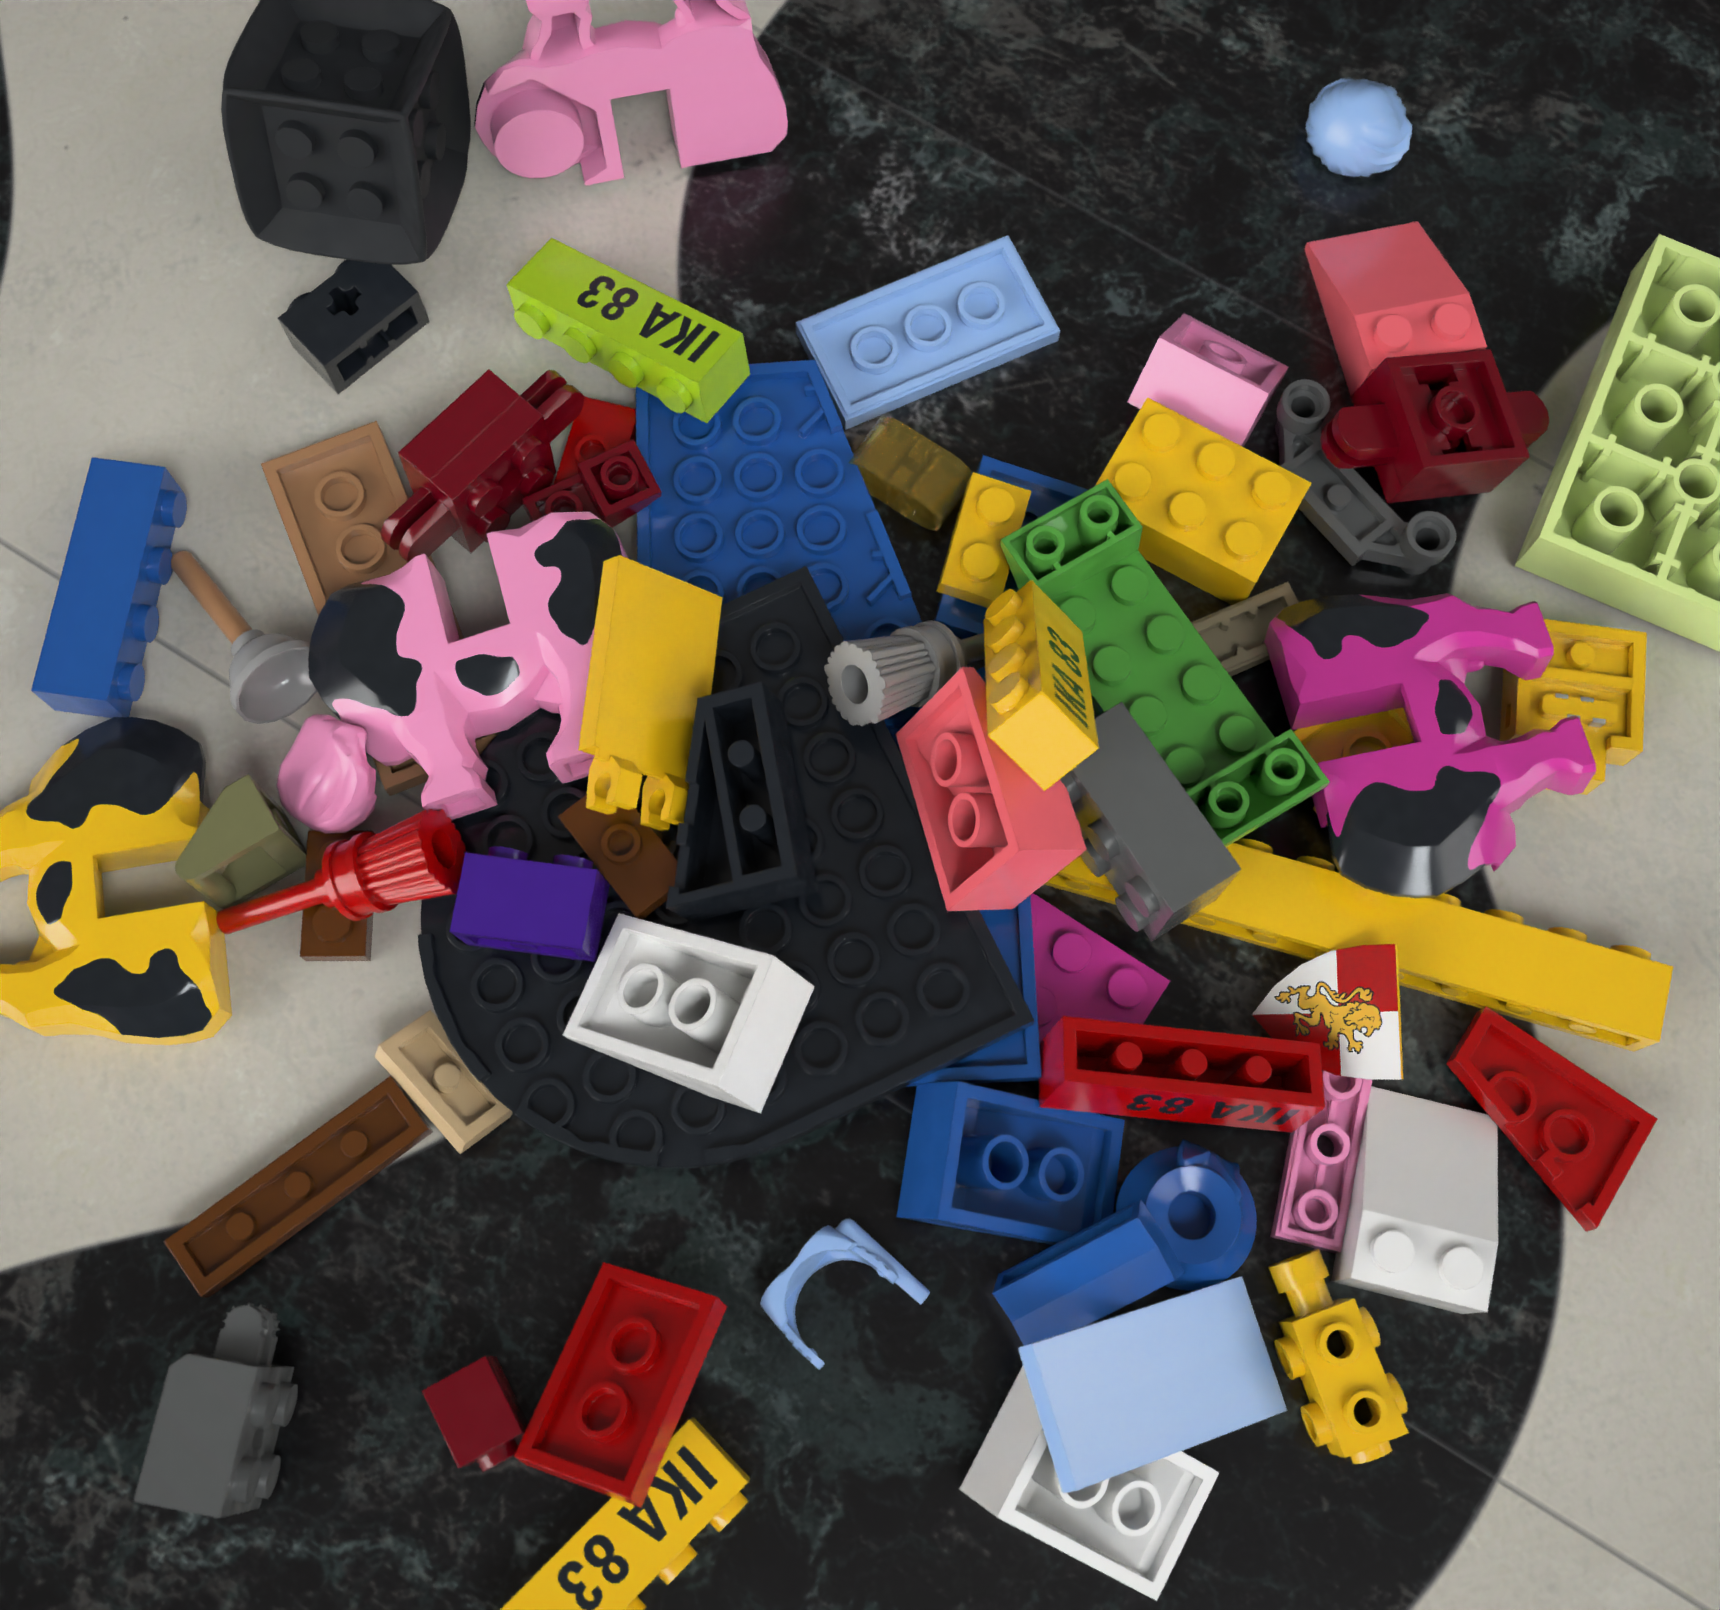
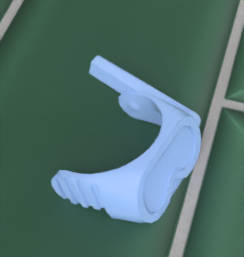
M851 1218L844 1219L835 1229L828 1225L817 1231L804 1245L793 1263L770 1284L760 1302L763 1310L786 1335V1338L819 1370L825 1363L818 1357L814 1349L808 1348L803 1342L797 1329L795 1307L800 1291L814 1272L836 1261H857L874 1268L881 1277L886 1278L892 1284H897L919 1304H922L930 1293L919 1280Z

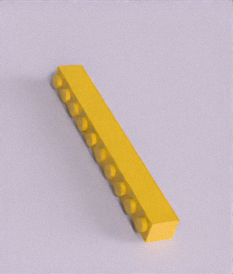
M1239 839L1226 847L1241 867V870L1214 902L1181 922V924L1312 960L1329 951L1361 945L1398 944L1400 986L1481 1009L1487 1006L1494 1012L1633 1052L1660 1042L1673 966L1650 960L1651 953L1644 949L1628 945H1613L1610 948L1587 942L1588 937L1586 934L1570 928L1551 927L1547 931L1524 925V918L1510 911L1489 909L1481 913L1460 907L1461 901L1449 894L1443 893L1436 898H1407L1390 896L1369 890L1341 876L1339 872H1335V865L1327 860L1310 856L1298 857L1297 861L1272 854L1273 848L1252 839ZM1078 856L1044 884L1116 905L1115 898L1119 896L1104 874L1100 877L1095 876L1086 866L1081 856Z

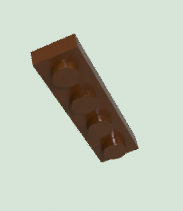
M390 1076L164 1240V1243L200 1297L209 1298L429 1136L433 1131L402 1087Z

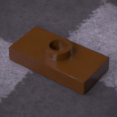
M586 794L557 817L635 917L643 920L667 901L669 886L674 887L678 861L652 828L640 825L641 814L636 808L626 810L617 807L616 813L607 815L586 808Z

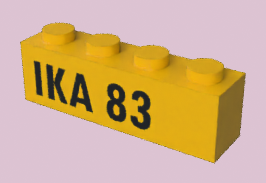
M1031 579L1017 592L1013 589L1003 592L991 603L985 612L983 626L987 734L1045 791L1099 749L1083 633Z
M695 1418L689 1419L671 1437L642 1507L640 1508L612 1497L501 1610H644L646 1605L638 1597L640 1592L657 1575L668 1585L698 1554L689 1542L708 1523L719 1533L749 1502L740 1490L749 1482L750 1477Z

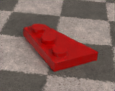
M1485 1006L1475 1014L1446 1065L1586 1232L1597 1229L1655 1125L1657 1118Z

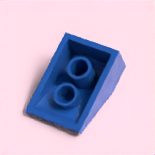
M959 1081L919 1085L916 1087L897 1217L956 1229L1055 1245L1113 1214L1125 1120L1090 1112L1040 1108L1039 1100Z

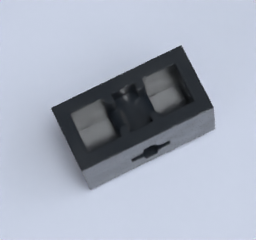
M344 260L331 277L313 291L304 293L294 299L287 311L278 317L292 347L337 394H340L429 323L418 291L392 265Z

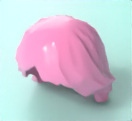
M327 714L312 715L305 719L291 749L280 765L276 785L281 805L291 816L309 828L325 834L345 833L366 821L375 809L377 795L374 794L376 770L369 765L366 757L365 744L368 735L365 729L337 720Z

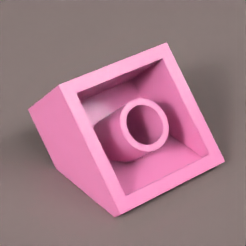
M1184 313L1158 338L1128 403L1141 409L1148 397L1243 447L1289 367Z

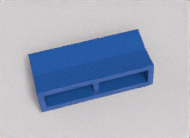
M1140 1199L998 1274L992 1294L1012 1322L1023 1346L1087 1326L1175 1281L1185 1272L1164 1233Z

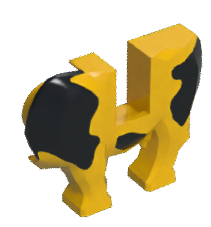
M113 717L86 729L62 745L52 754L31 780L28 795L7 805L0 811V882L18 875L29 874L27 904L39 934L29 960L19 961L15 965L0 964V1015L15 1020L20 1025L42 1036L97 1035L124 1043L168 1046L194 1043L214 1037L230 1019L232 1007L225 934L217 925V910L205 901L105 917L102 873L177 861L210 809L203 804L206 761L201 743L181 730L156 720L137 717Z

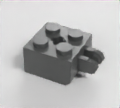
M253 1303L239 1307L233 1306V1310L226 1313L228 1315L226 1320H223L225 1327L220 1330L214 1354H186L169 1366L133 1502L223 1518L259 1509L262 1498L268 1499L271 1496L280 1470V1456L273 1454L280 1426L286 1427L289 1424L298 1396L297 1384L291 1383L294 1367L272 1363L278 1339L275 1333L280 1330L278 1328L280 1321L276 1317L278 1313H273L270 1309L266 1308V1305L262 1304L259 1307H254Z

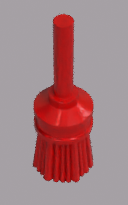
M423 810L378 834L363 832L353 836L350 840H339L331 843L324 851L322 868L316 871L314 879L219 910L216 916L217 925L224 934L228 935L322 903L329 908L336 907L343 916L352 921H360L369 918L374 912L384 913L391 911L399 903L457 894L465 857L464 851H466L465 844L461 840L459 831L455 829V824L451 822V818L446 816L445 810Z

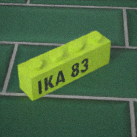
M551 238L506 284L515 310L514 318L525 333L535 339L544 338L562 347L571 357L581 363L590 362L606 370L626 387H638L659 398L665 406L676 413L686 412L708 423L750 375L743 333L554 238Z

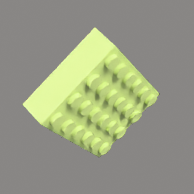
M1659 234L1630 274L1515 566L1720 652V258Z

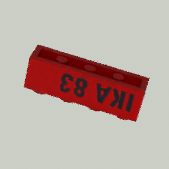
M1062 1016L1039 1043L1041 1078H1039L1040 1108L1291 1133L1325 1108L1320 1043Z

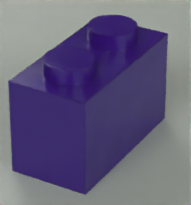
M499 846L489 847L488 855L465 852L450 927L452 934L465 944L596 962L610 884L597 869H592V861L570 855H555L552 864L528 861L529 855L527 853Z

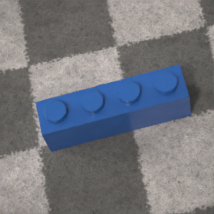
M91 458L31 689L33 693L55 711L106 718L129 717L133 701H138L142 695L145 684V672L142 662L147 642H153L159 627V612L156 605L161 585H166L172 574L171 559L173 555L170 548L175 528H180L183 525L187 512L186 496L166 467Z

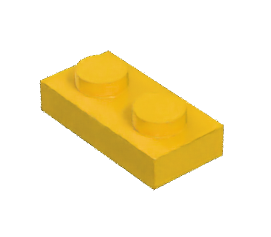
M972 472L967 482L936 592L986 608L1004 592L1010 567L1000 546L1001 539L1022 527L1031 494L1030 490Z

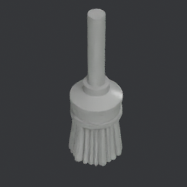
M929 620L914 626L899 628L890 636L843 641L841 645L834 647L831 657L827 659L829 664L824 666L825 673L829 677L827 682L830 685L828 688L829 693L833 697L832 704L836 705V710L840 711L841 716L848 720L849 724H858L860 726L870 722L876 724L910 706L923 707L962 667H967V664L985 659L984 633L960 640L944 624Z

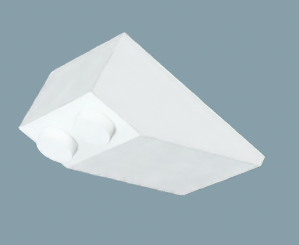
M618 913L563 1036L707 1096L761 1113L814 986L773 955Z
M1371 1086L1342 1250L1340 1253H1336L1331 1281L1460 1314L1488 1312L1498 1247V1131L1496 1123L1487 1114Z
M1022 1366L960 1490L997 1518L1157 1601L1219 1472L1180 1451L1078 1491L1062 1493L1025 1369Z

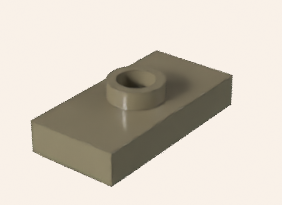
M1286 582L1191 623L1231 677L1270 660L1265 644L1269 623L1284 608L1299 602L1290 584Z

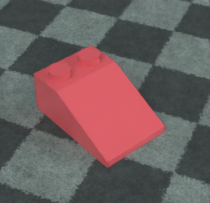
M1418 221L1306 243L1304 250L1350 397L1385 358L1485 350L1487 348L1470 293Z
M962 667L896 733L947 911L1013 909L1087 850L1067 788L1059 779L1044 791L988 736L986 683L974 667Z

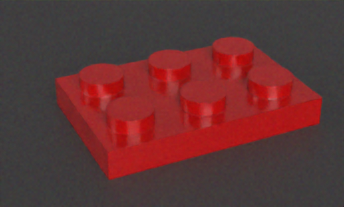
M603 1262L514 1457L529 1467L641 1508L727 1306L717 1296Z

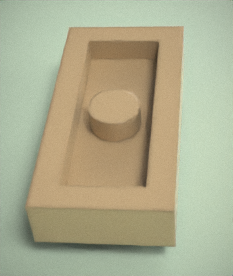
M431 1010L378 1045L375 1058L459 1154L463 1153L511 1117L513 1112L496 1099L484 1084L479 1082L466 1067L451 1045L439 1019Z

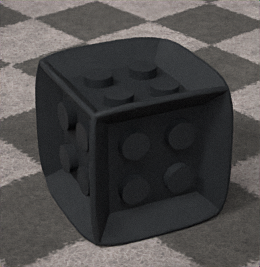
M260 0L228 60L224 73L221 102L222 126L235 188L242 212L251 231L257 238L274 246L312 255L387 265H406L424 262L435 252L445 234L465 181L471 132L469 94L462 39L451 9L433 0Z

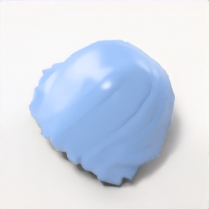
M1339 79L1323 87L1316 100L1310 104L1309 117L1306 122L1307 141L1312 147L1313 154L1321 158L1322 164L1326 165L1329 171L1345 176L1369 177L1372 173L1392 169L1410 149L1412 125L1406 118V108L1401 103L1402 100L1397 96V91L1391 86L1367 79Z

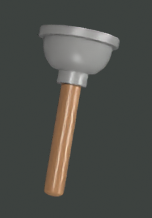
M179 551L174 554L171 559L172 570L232 643L231 653L234 658L229 668L231 705L244 721L255 724L275 722L293 714L308 703L317 692L309 678L308 655L310 643L281 633L264 634L260 630H253L190 552Z

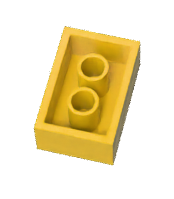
M1148 397L1096 483L1098 485L1108 479L1143 526L1138 550L1145 560L1230 605L1248 599L1312 484L1304 478Z

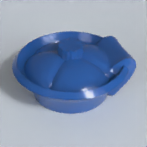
M1182 1139L1179 1147L1166 1148L1149 1155L1139 1162L1128 1174L1118 1195L1116 1212L1141 1199L1164 1233L1185 1272L1181 1277L1165 1286L1180 1290H1199L1223 1282L1240 1268L1253 1246L1257 1218L1252 1194L1240 1175L1238 1163L1230 1162L1202 1146Z

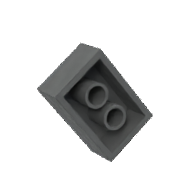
M1120 702L1095 718L1099 749L1060 780L1067 788L1087 849L1080 855L1095 876L1100 877L1104 874L1119 895L1115 898V903L1123 919L1134 931L1138 932L1143 929L1152 942L1214 902L1239 873L1241 867L1127 708Z

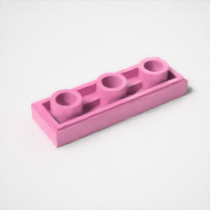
M1322 1070L1325 1108L1294 1132H1290L1270 1237L1331 1253H1340L1372 1080L1337 1076ZM1320 1135L1327 1136L1332 1141L1334 1152L1331 1157H1327L1319 1151L1317 1140Z

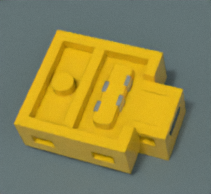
M1544 619L1554 646V655L1541 678L1524 680L1503 668L1500 741L1518 738L1533 729L1550 730L1561 719L1575 715L1578 716L1596 764V773L1583 793H1580L1587 795L1605 782L1606 764L1624 766L1643 752L1647 632Z

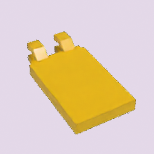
M621 555L605 560L602 569L578 747L579 751L595 755L589 768L586 808L607 815L616 813L617 807L626 810L636 808L642 774L647 775L642 792L640 825L664 831L670 828V823L675 825L684 823L689 783L685 781L697 699L711 695L723 597Z

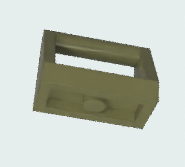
M247 774L224 787L178 858L175 870L177 875L218 907L225 909L244 902L306 866L307 850L284 810ZM227 865L222 875L217 872V870Z

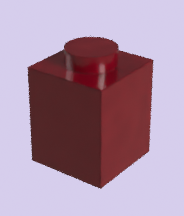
M484 1356L422 1390L458 1469L478 1461L484 1473L514 1457L518 1448L516 1440L524 1435L529 1423L496 1356Z

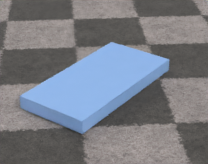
M1008 235L796 322V334L809 359L816 360L845 430L1058 341L1060 334L1058 325Z
M1242 1276L1018 1348L1062 1493L1078 1491L1287 1411Z

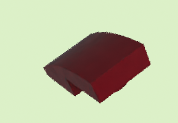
M634 439L577 464L578 474L524 497L522 500L523 507L531 522L554 512H591L613 528L661 497V490Z

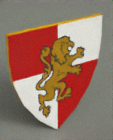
M1398 944L1361 945L1333 950L1305 962L1278 982L1252 1014L1274 1039L1320 1043L1322 1070L1337 1076L1368 1080L1403 1079Z

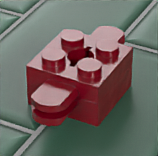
M1491 349L1385 358L1352 394L1351 398L1354 406L1341 408L1323 428L1320 439L1325 456L1339 469L1375 466L1387 503L1491 492L1530 457L1527 448L1547 431L1549 415L1543 401L1534 392H1506Z
M488 369L398 452L414 494L385 520L381 530V539L392 549L399 550V555L407 562L415 556L426 554L429 557L450 536L470 553L477 549L484 541L489 543L487 533L505 530L510 522L511 515L523 505L522 498L547 488L552 484L554 475L557 472L550 442L579 416L584 405V395L573 385H567V381L557 371L550 369L519 395Z

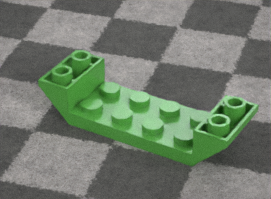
M1107 479L1002 538L1000 546L1018 589L1022 588L1032 579L1082 631L1093 709L1097 715L1103 714L1120 702L1124 704L1227 847L1324 789L1330 781L1292 729L1276 738L1268 729L1139 552L1143 526Z

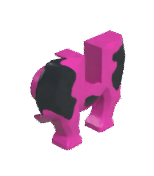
M1449 593L1411 600L1360 594L1324 596L1288 606L1269 623L1265 644L1292 730L1404 708L1415 743L1318 762V766L1330 781L1327 787L1312 795L1320 826L1323 828L1328 824L1331 854L1341 876L1363 888L1397 897L1436 898L1461 885L1484 866L1491 865L1493 871H1496L1516 847L1515 824L1510 816L1512 812L1518 810L1529 798L1546 788L1566 795L1583 793L1596 773L1595 760L1578 716L1575 715L1561 719L1550 730L1533 729L1518 738L1499 741L1486 736L1481 707L1464 685L1466 674L1478 671L1484 665L1504 668L1524 680L1541 678L1554 655V646L1536 601L1519 605L1510 612L1471 605Z

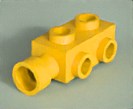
M1319 1249L1310 1250L1270 1265L1268 1268L1278 1293H1286L1295 1315L1279 1321L1284 1337L1275 1340V1348L1287 1376L1291 1380L1300 1377L1310 1403L1301 1406V1415L1310 1438L1317 1447L1327 1444L1332 1455L1343 1458L1350 1456L1353 1464L1366 1463L1389 1454L1392 1451L1389 1441L1409 1433L1401 1415L1407 1412V1403L1396 1378L1391 1373H1384L1375 1347L1380 1346L1381 1341L1372 1316L1365 1307L1358 1308L1355 1298L1332 1300L1324 1278L1329 1276V1272ZM1335 1330L1339 1331L1346 1348L1339 1357H1334L1327 1348V1338ZM1362 1398L1366 1399L1372 1414L1371 1420L1364 1425L1359 1424L1354 1416V1406Z

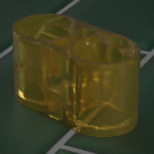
M887 416L879 418L848 462L858 465L869 494L915 523L930 530H939L964 495L967 482L972 474L966 464L958 457L904 423Z

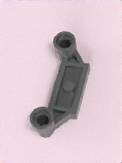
M1308 379L1297 380L1289 384L1277 405L1278 419L1275 423V432L1278 436L1280 467L1312 483L1298 507L1299 510L1352 566L1362 559L1398 566L1408 574L1419 575L1426 572L1430 566L1440 563L1453 548L1456 541V531L1452 522L1443 514L1434 511L1421 512L1415 515L1409 523L1403 522L1353 468L1339 469L1335 467L1325 456L1320 439V426L1330 409L1328 392L1319 383Z

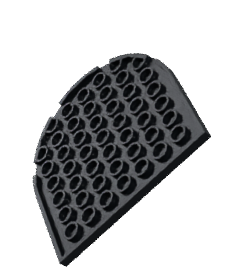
M807 566L721 606L711 694L762 681L783 703L818 892L695 922H690L667 909L666 901L643 919L773 955L814 986L761 1113L707 1096L563 1036L596 962L467 945L450 932L457 894L422 899L420 916L421 934L418 935L422 969L435 1013L451 1045L474 1077L483 1083L493 1096L510 1109L515 1116L546 1136L583 1153L617 1163L649 1168H696L721 1165L757 1156L794 1141L1034 1025V1019L980 911H947L904 761L884 720L876 724L870 722L863 726L858 724L851 725L848 720L841 716L840 711L836 710V705L832 704L833 697L829 693L828 688L830 685L827 682L829 677L825 673L824 666L829 664L827 659L831 657L834 647L841 645V642L844 640ZM542 708L538 709L508 730L501 731L479 755L488 768L485 781L494 791L498 805L451 820L465 844L466 851L464 853L488 855L489 847L499 846L527 853L529 855L528 861L552 864L555 855H570L592 861L557 817L587 794L588 776L562 784L549 767L546 752L559 732L561 724L560 713H551ZM643 774L636 807L640 814L643 785L647 778V775ZM670 823V828L664 831L652 828L678 861L680 846L676 844L678 825ZM593 863L592 869H597L600 872V870ZM611 885L609 887L597 959L618 913L635 917Z

